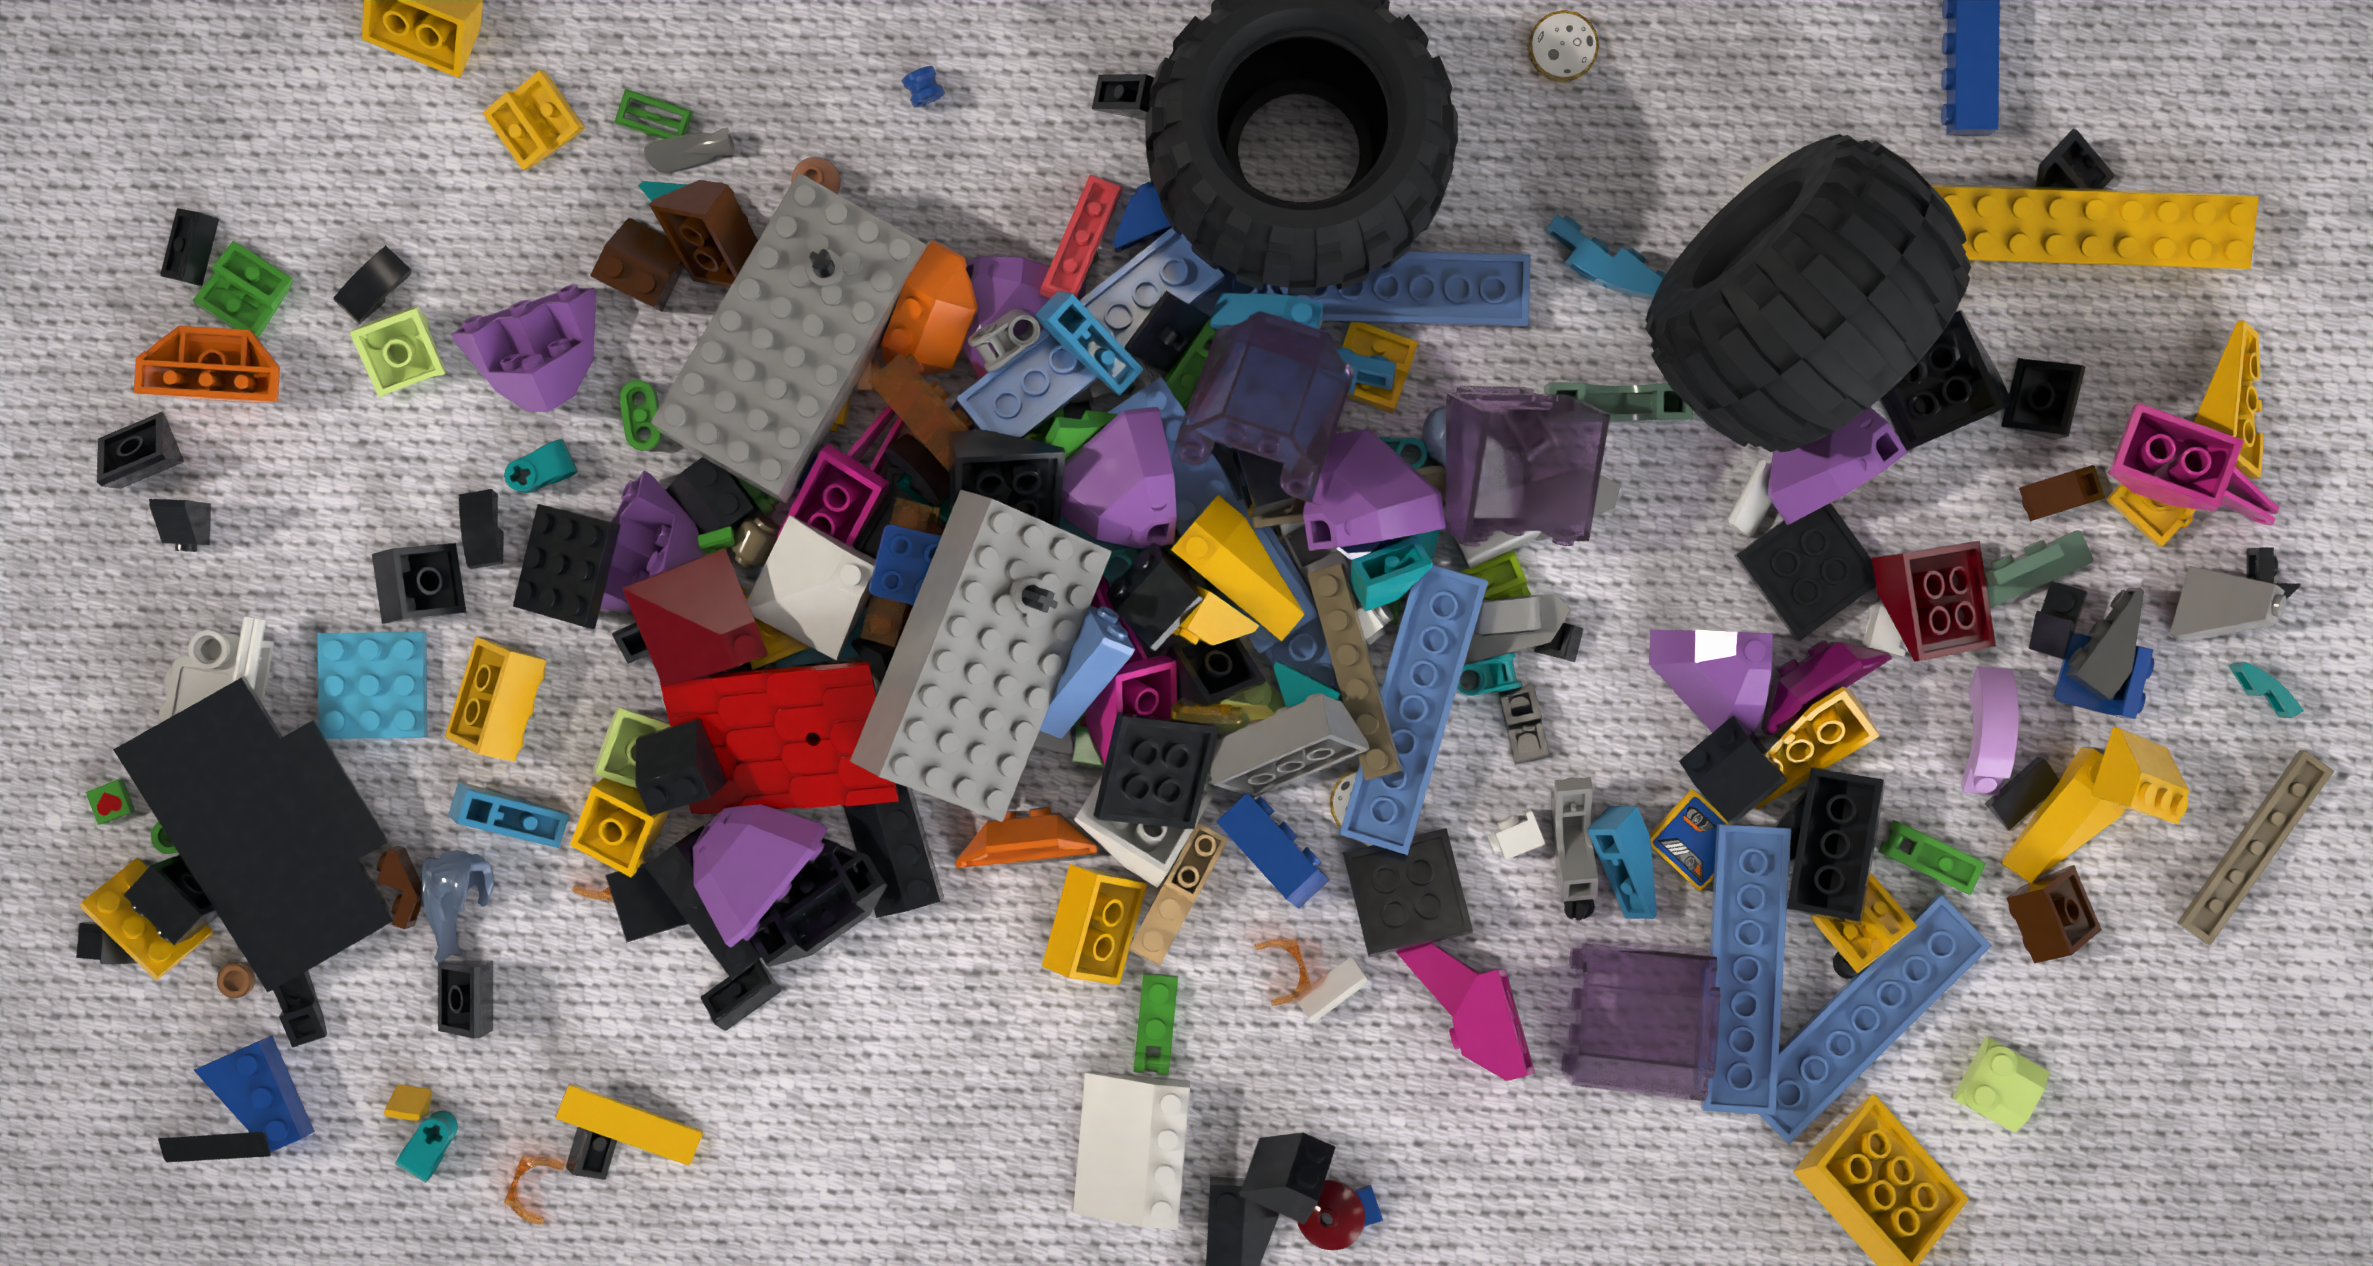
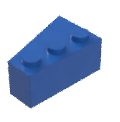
M1246 793L1216 822L1283 897L1297 908H1300L1329 881V878L1317 867L1322 862L1308 847L1302 851L1294 842L1298 836L1284 821L1280 825L1274 821L1270 815L1275 811L1261 796L1255 800Z
M273 1036L264 1038L194 1069L195 1073L249 1132L265 1133L270 1153L315 1132Z

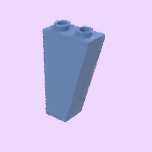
M1091 605L1088 608L1040 731L1062 739L1134 653L1135 648L1128 638V632L1119 622L1118 614L1110 608L1100 606L1098 609Z

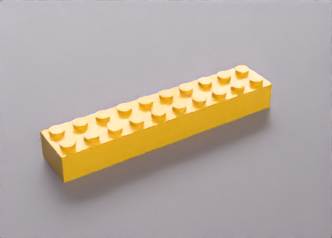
M1930 184L1949 204L1964 230L1967 241L1962 246L1969 260L2251 269L2259 196L2244 193Z

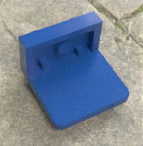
M892 524L886 525L882 533L872 572L869 592L877 597L914 605L942 535L929 534Z
M2074 633L2059 673L2054 693L2056 701L2120 718L2136 719L2137 713L2139 714L2143 710L2146 695L2143 693L2145 681L2150 678L2154 669L2153 649L2136 646L2132 672L2111 700H2102L2065 675L2070 668L2068 661L2080 647L2084 648L2092 638L2091 636Z

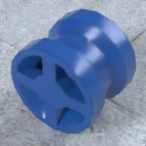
M933 66L915 70L901 80L905 89L911 92L910 101L914 108L934 102L945 94L942 85L937 84L935 80L936 72Z

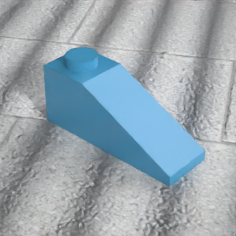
M1057 291L1035 314L1034 317L1066 350L1117 395L1120 396L1144 370L1073 293Z
M1219 293L1210 327L1314 353L1323 322L1324 303L1292 295Z
M459 781L448 816L456 824L555 848L560 847L569 818L567 813L495 790Z
M1608 806L1587 829L1624 917L1626 919H1654L1657 916L1650 835L1637 806Z

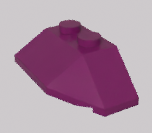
M1826 640L1815 644L1807 650L1810 656L1798 663L1796 659H1793L1777 669L1780 675L1771 681L1761 726L1762 731L1766 735L1775 734L1801 717L1811 705L1841 687L1847 688L1892 660V657L1887 652L1842 642H1830L1828 644Z

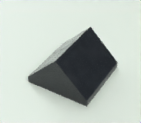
M2018 358L2009 392L2013 403L2005 408L2001 427L2051 440L2069 437L2086 367L2078 364Z
M163 411L98 438L97 483L101 487L121 489L184 462Z
M445 960L444 963L438 962V1031L473 1039L481 1038L493 1031V961Z

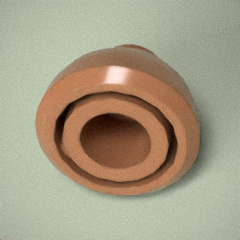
M806 158L795 167L792 173L791 184L797 174L801 173L834 193L838 194L841 185L840 174L837 168L824 158Z

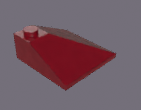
M1980 541L1872 558L1877 594L1914 662L1996 646Z
M725 547L622 587L663 687L735 668L768 654Z

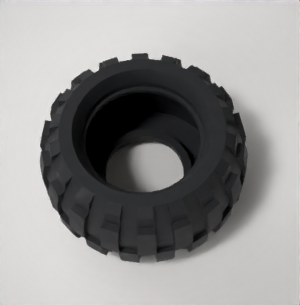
M1214 0L1211 4V14L1201 21L1198 17H1193L1173 41V52L1169 59L1165 57L1158 67L1150 89L1149 110L1145 116L1146 155L1151 184L1156 188L1161 210L1173 230L1179 235L1183 234L1192 244L1193 253L1216 270L1219 266H1222L1236 274V281L1259 290H1263L1264 284L1288 288L1287 295H1313L1317 287L1336 284L1337 289L1340 290L1367 280L1368 273L1380 266L1383 269L1390 267L1410 250L1412 242L1421 232L1428 229L1441 206L1454 168L1453 162L1458 143V113L1451 103L1450 95L1453 87L1440 56L1431 57L1427 50L1429 39L1426 33L1409 14L1404 19L1400 16L1398 18L1389 12V0ZM1292 94L1316 96L1336 106L1349 119L1358 138L1359 163L1350 184L1341 194L1314 202L1281 200L1254 188L1246 180L1238 156L1240 137L1250 117L1269 101Z
M1841 134L1826 137L1791 153L1751 182L1707 223L1676 259L1660 283L1645 319L1647 322L1645 329L1652 338L1651 347L1654 350L1651 356L1671 389L1711 428L1743 447L1749 443L1754 447L1760 446L1769 452L1778 450L1782 453L1795 450L1836 431L1871 407L1902 380L1933 346L1956 312L1970 281L1968 273L1971 269V264L1962 246L1967 241L1965 232L1949 204L1905 159L1877 141L1873 144L1868 140L1857 142L1851 136H1842Z

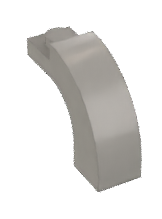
M1571 777L1555 780L1554 791H1551L1553 843L1561 902L1597 899L1599 877L1593 843L1587 831L1591 826L1593 795L1591 777Z

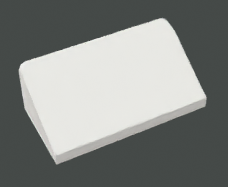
M1763 459L1756 466L1727 520L1731 529L1749 538L1755 535L1772 503L1768 496L1771 464Z
M1350 957L1298 995L1296 999L1309 1021L1315 1023L1365 986L1369 980L1356 961Z

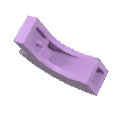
M1977 666L1969 689V698L1973 711V740L1969 759L1962 777L1961 787L1963 793L1997 796L2004 778L2010 779L2015 760L2019 727L2018 692L2012 669Z

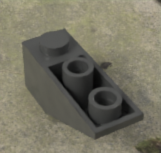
M2141 588L2121 590L2112 600L2110 607L2113 609L2106 619H2100L2090 630L2089 636L2092 638L2084 648L2080 647L2068 661L2070 668L2065 675L2098 699L2111 700L2132 672L2144 590Z

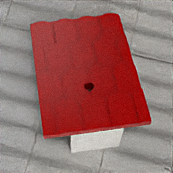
M870 662L716 673L663 687L660 681L670 727L700 718L727 779V783L711 798L689 804L691 814L720 813L724 808L759 804L774 809L798 807L806 809L838 805L857 806L899 802L895 782L878 777L850 761L881 686L872 673Z

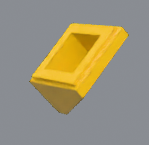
M398 1085L384 1109V1115L386 1117L419 1121L429 1114L431 1089Z

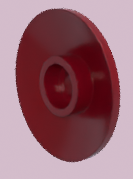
M1325 1180L1319 1201L1305 1225L1298 1221L1297 1224L1304 1237L1313 1245L1325 1250H1341L1353 1244L1361 1235L1365 1225V1209L1360 1197L1351 1187L1340 1181ZM1323 1213L1331 1215L1333 1219L1332 1224H1327L1323 1221Z

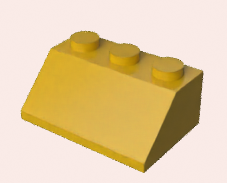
M364 0L362 40L460 78L481 28L483 0Z
M476 636L445 737L477 754L515 762L518 751L523 746V735L528 719L534 711V700L539 684L544 679L547 660L531 653Z
M2113 726L2091 796L2140 814L2179 824L2180 818L2185 814L2188 807L2187 796L2189 789L2168 748Z
M1070 864L1042 967L1071 979L1120 985L1129 953L1128 948L1132 942L1148 883L1091 867Z

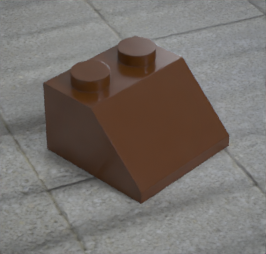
M628 218L605 244L590 276L662 312L684 265L666 235Z
M2074 865L2021 886L2006 898L2010 914L2016 920L2023 936L2024 947L2030 953L2034 963L2071 956L2102 930Z

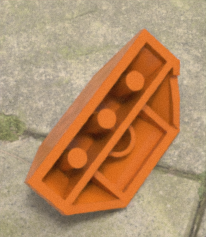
M935 240L929 243L903 285L881 342L884 362L914 378L949 371L955 367L978 310L973 286L966 270V260L963 255Z
M178 326L157 341L147 351L136 357L134 393L193 400L274 403L278 402L280 366L251 330Z
M1051 807L1029 809L1030 816L1016 817V811H1007L1003 822L996 819L986 822L957 858L955 866L956 868L1096 854L1099 848L1097 842L1061 813H1051Z

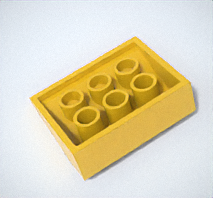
M1871 1094L1821 1139L1793 1171L1798 1179L1877 1266H1918L1969 1200L1875 1094Z

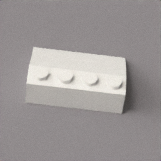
M1085 1072L1074 1214L1139 1227L1178 1230L1190 1081Z

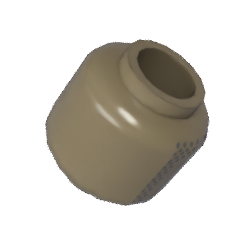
M758 514L756 517L745 518L734 534L735 544L731 548L736 554L735 560L749 569H753L754 566L764 567L778 539L777 534L781 527L764 515Z

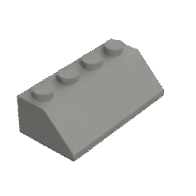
M1317 693L1306 697L1305 702L1296 706L1278 709L1275 715L1266 719L1250 721L1247 723V727L1241 730L1219 735L1218 740L1215 741L1209 768L1213 785L1242 795L1248 793L1255 798L1370 750L1366 738L1341 701L1326 696V694Z

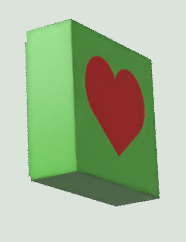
M123 779L115 780L85 792L98 825L136 812Z

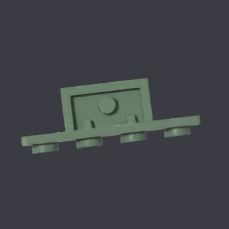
M2079 530L2073 531L2047 544L2045 540H2040L2024 547L2025 553L2013 558L2012 554L1991 562L1993 568L1985 571L1990 608L2092 563L2094 559L2082 532Z

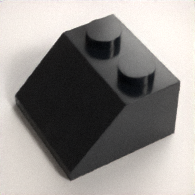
M703 457L685 469L666 489L669 495L695 522L699 535L729 526L735 529L745 518L751 517L760 510L732 473Z
M1155 542L1136 557L1132 566L1112 583L1106 593L1115 612L1154 651L1164 643L1204 600L1184 562Z
M456 543L393 548L372 554L382 624L466 612Z
M1239 637L1213 646L1201 640L1196 645L1183 640L1171 645L1166 656L1176 660L1177 696L1205 707L1257 687L1266 681Z
M1735 716L1729 718L1679 760L1693 784L1730 825H1734L1787 781L1757 735Z
M700 718L645 734L636 739L635 784L650 816L711 798L727 783V779Z
M180 855L151 865L124 894L131 902L134 911L146 917L156 927L159 936L173 945L192 938L218 917L217 912Z
M1304 1132L1259 1138L1239 1196L1305 1225L1319 1201L1336 1147Z

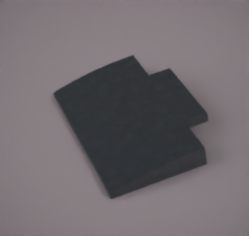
M245 676L113 749L267 993L393 922L394 915L359 860L388 843L389 840L315 721L312 720L283 737Z

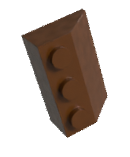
M698 180L653 199L649 206L692 281L730 288L758 239L729 185L722 182Z

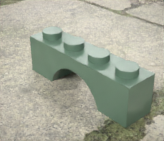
M1549 382L1544 386V420L1546 422L1686 423L1693 420V410L1667 383L1609 386L1588 383Z

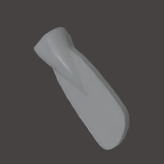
M728 127L720 129L713 134L696 133L650 142L644 148L645 158L649 164L662 173L696 166L711 160L717 155L735 153L733 139Z

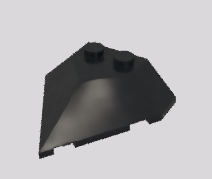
M822 839L821 842L825 846L820 854L813 861H807L790 882L792 887L780 901L776 899L758 923L760 925L751 937L768 967L812 956L871 915L887 884L869 855L840 846L838 843L828 839Z

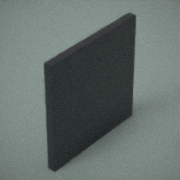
M1165 291L1124 346V349L1168 374L1209 320L1210 316L1170 292Z
M650 862L641 864L632 877L620 871L605 875L626 943L688 924L645 868Z

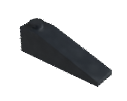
M1210 1177L1206 1266H1260L1279 1218V1213L1239 1196L1245 1178Z

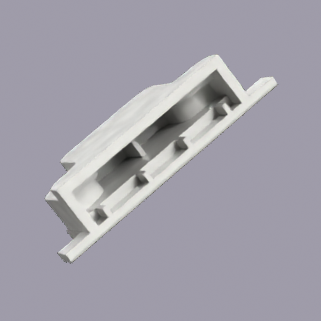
M244 616L240 635L214 630H204L195 634L189 642V656H183L175 660L166 673L165 685L168 687L166 701L160 707V722L167 720L243 676L246 677L263 704L274 641L263 639L266 620Z

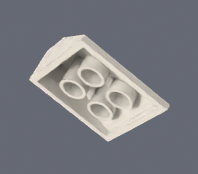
M789 515L748 597L747 603L753 617L834 660H838L871 595L869 584L876 560Z
M1101 775L1074 821L1127 870L1158 888L1193 829L1098 820L1093 814L1102 780ZM1206 783L1196 824L1216 792V789Z

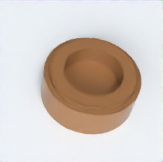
M234 962L224 966L217 976V986L220 992L229 998H240L249 994L255 985L254 971L243 962Z

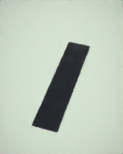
M264 1132L158 1139L166 1163L271 1156Z

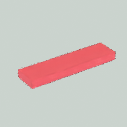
M1091 174L1089 175L1043 281L1040 295L1051 298L1057 291L1073 293L1076 298L1078 297L1121 196L1123 186Z

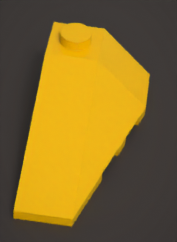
M2241 320L2235 324L2194 423L2244 440L2235 467L2247 478L2258 479L2261 478L2264 447L2263 433H2255L2254 413L2262 411V400H2258L2257 391L2253 386V381L2258 380L2260 377L2259 333L2247 322Z
M1220 495L1215 497L1171 549L1281 642L1305 615L1246 517Z
M1841 687L1811 705L1768 751L1787 781L1755 806L1756 810L1808 780L1811 768L1824 770L1879 737L1868 711L1851 689Z
M2081 747L2060 776L2059 783L2050 795L2044 799L2001 861L2002 865L2027 882L2032 883L2122 816L2126 808L2091 796L2103 754L2094 748Z

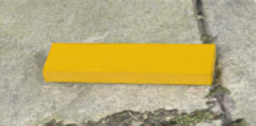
M572 1083L568 1084L555 1115V1119L690 1166L703 1135V1131Z

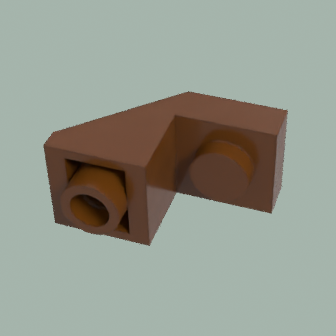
M2094 465L2019 488L2022 496V505L2030 521L2105 499Z
M401 846L391 847L388 851L382 853L378 861L377 871L380 874L377 882L403 891V894H399L393 903L391 913L395 916L391 925L408 929L415 926L422 907L420 897L421 880L406 848Z

